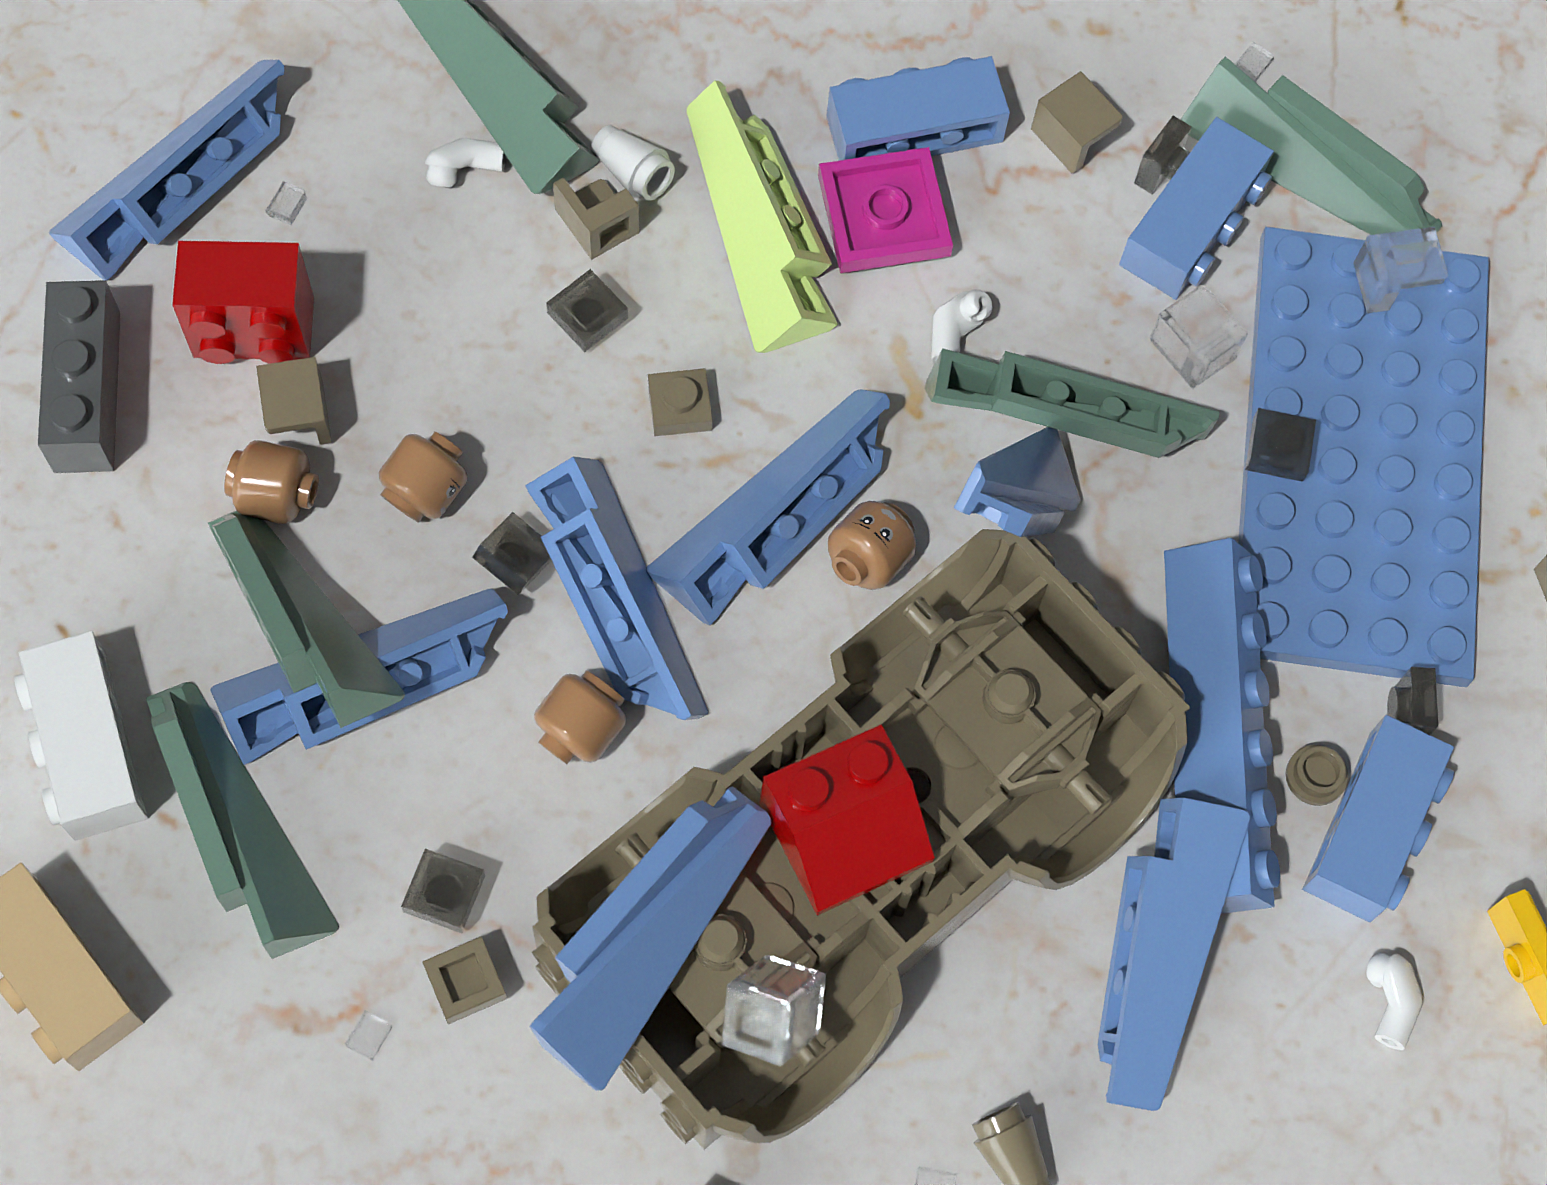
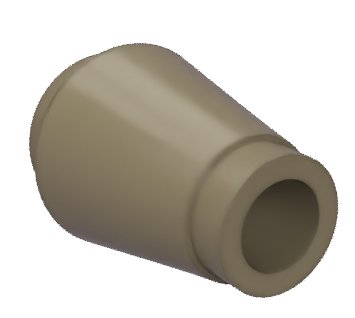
M1019 1103L1004 1107L972 1124L978 1137L974 1141V1145L1004 1185H1051L1048 1180L1049 1175L1032 1115L1025 1116Z

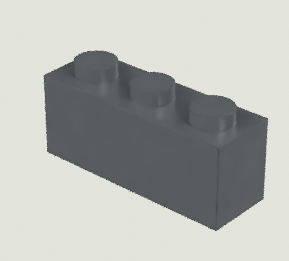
M106 280L46 282L38 446L54 473L114 471L120 310Z

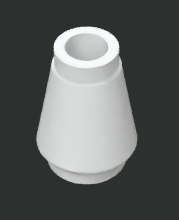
M607 125L602 128L592 142V152L599 157L602 163L621 185L627 188L634 198L643 197L647 201L658 198L665 192L674 177L675 167L669 161L668 153L665 150L622 130H618L613 125Z

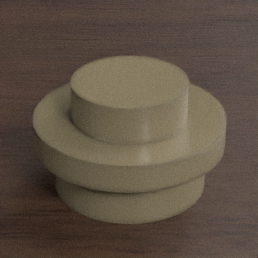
M1308 745L1299 749L1290 758L1286 767V781L1291 792L1299 800L1309 805L1323 806L1334 802L1344 792L1348 783V770L1345 762L1336 751L1322 745Z

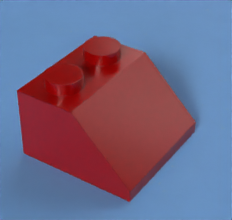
M882 724L763 777L759 803L762 809L770 816L771 826L817 916L926 866L935 859L912 780Z

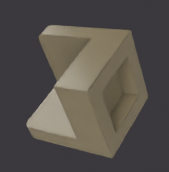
M1080 71L1038 100L1031 130L1061 163L1074 174L1083 168L1088 148L1117 128L1121 123L1122 114Z
M565 178L553 183L555 210L591 260L639 233V205L627 188L614 194L605 180L598 179L579 191L574 192Z
M316 357L256 366L263 420L267 433L276 434L315 428L320 445L332 443L324 385Z

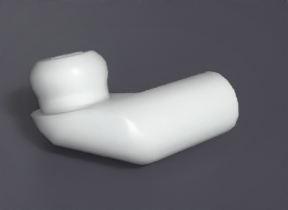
M459 138L430 151L425 161V164L429 165L426 178L431 185L451 187L457 182V168L471 167L503 172L506 155L497 142Z
M974 289L970 292L960 293L936 310L933 315L932 364H935L942 348L960 353V338L981 325L984 319L989 317L992 312V301L984 291Z
M1385 953L1375 954L1368 962L1367 978L1373 986L1384 988L1388 1001L1376 1031L1375 1039L1390 1048L1404 1050L1422 1008L1423 998L1409 961L1397 953L1391 957Z

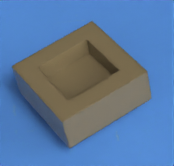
M706 368L648 374L654 436L712 431L713 421Z
M482 936L422 961L447 1024H451L507 999Z

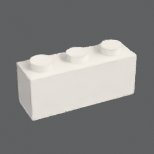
M93 631L18 652L23 674L14 676V682L24 711L33 710L37 730L28 732V740L38 768L47 767L51 787L42 789V797L51 824H61L71 838L76 841L148 819L106 654Z

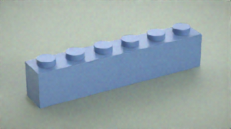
M1233 538L1165 550L1169 675L1181 687L1185 696L1184 701L1190 706L1186 713L1187 745L1179 769L1174 777L1175 798H1188L1242 809L1249 813L1250 822L1221 914L1274 908V888L1278 887L1280 883V867L1275 852L1271 850L1270 826H1274L1276 823L1277 810L1273 794L1267 785L1266 766L1272 764L1273 747L1270 736L1264 729L1263 707L1269 704L1270 692L1267 678L1263 671H1261L1260 649L1266 645L1265 625L1262 617L1257 612L1256 592L1261 591L1263 586L1261 566L1258 559Z

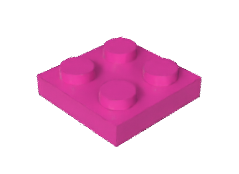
M929 147L819 164L818 178L840 273L951 256L953 249L952 238Z

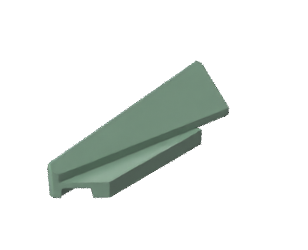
M397 0L532 193H545L553 189L554 182L562 178L569 181L597 165L600 159L563 124L579 106L472 0Z
M1224 57L1218 63L1179 122L1178 127L1180 131L1199 141L1216 117L1220 118L1274 151L1265 171L1272 176L1271 181L1384 243L1424 248L1442 227L1440 219H1436L1420 206L1418 199L1425 188L1418 173L1284 75L1271 86L1267 93L1232 61Z
M942 348L925 383V390L931 402L993 411L1157 458L1174 451L1194 439L1204 440L1219 419V411L1008 351L1004 352L999 364Z
M236 510L208 522L219 548L294 693L317 683L340 728L403 700L405 696L403 689L264 520L242 515Z
M184 682L146 697V702L153 717L151 718L153 730L214 893L225 911L228 912L248 904L262 945L271 959L336 933L338 930L337 921L197 686L190 682Z

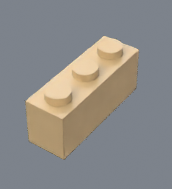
M20 862L0 877V972L4 977L0 979V993L17 1014L27 1008L40 1027L33 1031L31 1035L53 1064L64 1058L77 1071H81L141 1026L143 1022L43 886L26 866Z

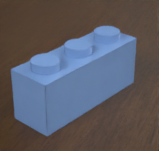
M989 56L979 59L958 58L947 65L921 70L918 68H905L893 75L869 80L863 78L846 80L840 85L829 88L826 118L840 161L929 147L931 156L1002 143L1010 112L993 58Z
M1216 117L1129 236L1119 266L1177 300L1188 283L1198 287L1215 260V257L1209 254L1217 242L1224 246L1228 245L1244 219L1242 215L1238 214L1246 201L1255 206L1270 184L1272 176L1265 171L1274 151Z
M1385 715L1368 736L1302 890L1369 923L1386 908L1394 911L1403 898L1410 880L1408 876L1402 874L1409 854L1415 857L1418 856L1430 834L1432 823L1425 821L1424 818L1431 801L1439 804L1453 779L1454 771L1447 768L1446 765L1454 746Z

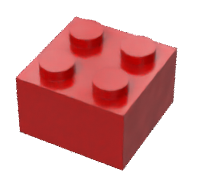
M178 241L172 306L193 358H201L206 362L214 364H227L234 361V359H260L265 363L271 364L310 358L314 295L299 243Z

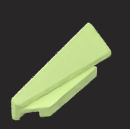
M714 80L688 105L686 112L754 350L758 353H767L829 332L838 325L832 311L812 278H817L832 263L769 127L755 114L743 121L733 107L726 91V86L720 81Z

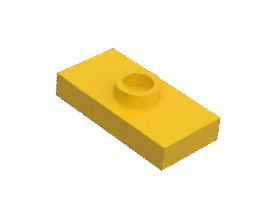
M1526 889L1504 897L1487 910V913L1505 947L1503 957L1510 975L1516 982L1523 984L1544 1026L1547 1024V927L1529 891L1527 892Z

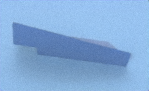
M261 60L54 226L49 231V234L102 280L107 281L143 237L150 244H159L280 135L281 115L275 112L278 77L284 75L285 66L280 60Z
M862 389L854 391L649 564L646 572L657 584L707 625H711L718 618L745 580L751 586L764 589L881 471L884 450L876 446L875 443L879 415L885 409H889L890 399L884 393Z
M1046 427L979 460L954 509L966 515L977 513L998 524L1001 529L1019 537L1054 533L1065 513L1061 509L1075 511L1081 501L1058 430Z
M573 456L525 485L530 496L554 528L541 536V539L615 691L626 701L663 710L676 715V718L681 720L700 719L707 715V707L652 578L646 572L647 566L603 464L599 460Z
M490 588L358 634L403 689L405 696L400 702L343 728H340L318 684L316 683L294 693L279 663L216 684L211 687L210 691L243 765L254 761L296 734H299L307 750L476 677L486 658L484 652L486 642L498 618L505 619L508 609L496 591Z
M734 787L728 788L714 806L703 800L688 806L555 957L566 979L571 983L545 1008L529 1027L540 1045L596 1091L606 1088L771 825L768 813Z
M1188 798L1161 799L1154 857L1127 856L1097 1043L1100 1061L1112 1065L1106 1094L1107 1103L1150 1111L1159 1110L1162 1105L1250 822V815L1245 810Z

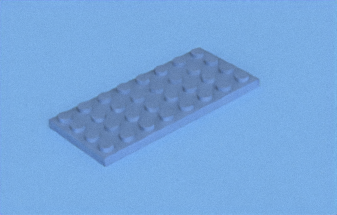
M1265 226L1260 237L1238 543L1258 559L1262 570L1263 586L1261 591L1256 592L1257 612L1262 617L1265 625L1266 645L1260 649V659L1466 688L1474 680L1489 257Z

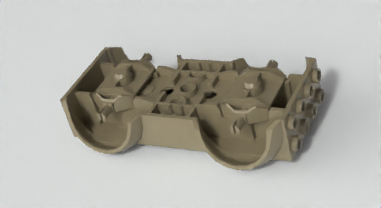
M982 529L885 611L831 653L830 659L835 683L724 775L708 769L693 767L602 844L536 896L538 922L532 926L537 947L532 951L533 956L538 961L535 968L550 988L559 995L571 982L566 979L555 957L688 806L701 800L714 806L728 788L734 787L761 807L759 801L764 776L882 724L905 769L919 771L929 780L930 794L923 802L919 803V807L935 857L934 861L818 916L770 825L619 1065L626 1077L642 1094L652 1088L662 1100L660 1104L664 1109L661 1113L662 1118L683 1143L687 1144L694 1138L705 1150L721 1135L753 1143H770L791 1134L809 1123L833 1104L861 1076L889 1039L898 1021L903 1003L900 978L1013 879L1046 889L1058 890L1070 886L1092 873L1112 857L1135 834L1152 814L1169 789L1179 769L1187 745L1186 713L1190 706L1184 701L1185 696L1181 687L1165 672L1160 671L1157 673L1142 658L1141 650L1136 640L1125 629L1119 626L1114 628L1097 611L1098 606L1095 599L1084 586L1077 582L1070 583L1055 567L1053 556L1039 540L1019 537L1005 530Z

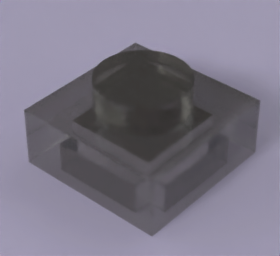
M1173 115L1143 154L1134 184L1153 195L1165 178L1171 180L1190 154L1185 149V145L1192 126Z
M591 269L546 302L547 314L584 352L628 319V307Z
M1258 408L1253 417L1245 470L1303 482L1309 473L1316 420Z
M514 512L478 546L472 556L474 560L517 595L551 562V558L541 539L542 535Z
M1411 667L1395 687H1391L1388 695L1387 713L1388 716L1428 735H1431L1438 727L1435 668Z
M425 849L401 908L406 914L462 933L484 881V869Z

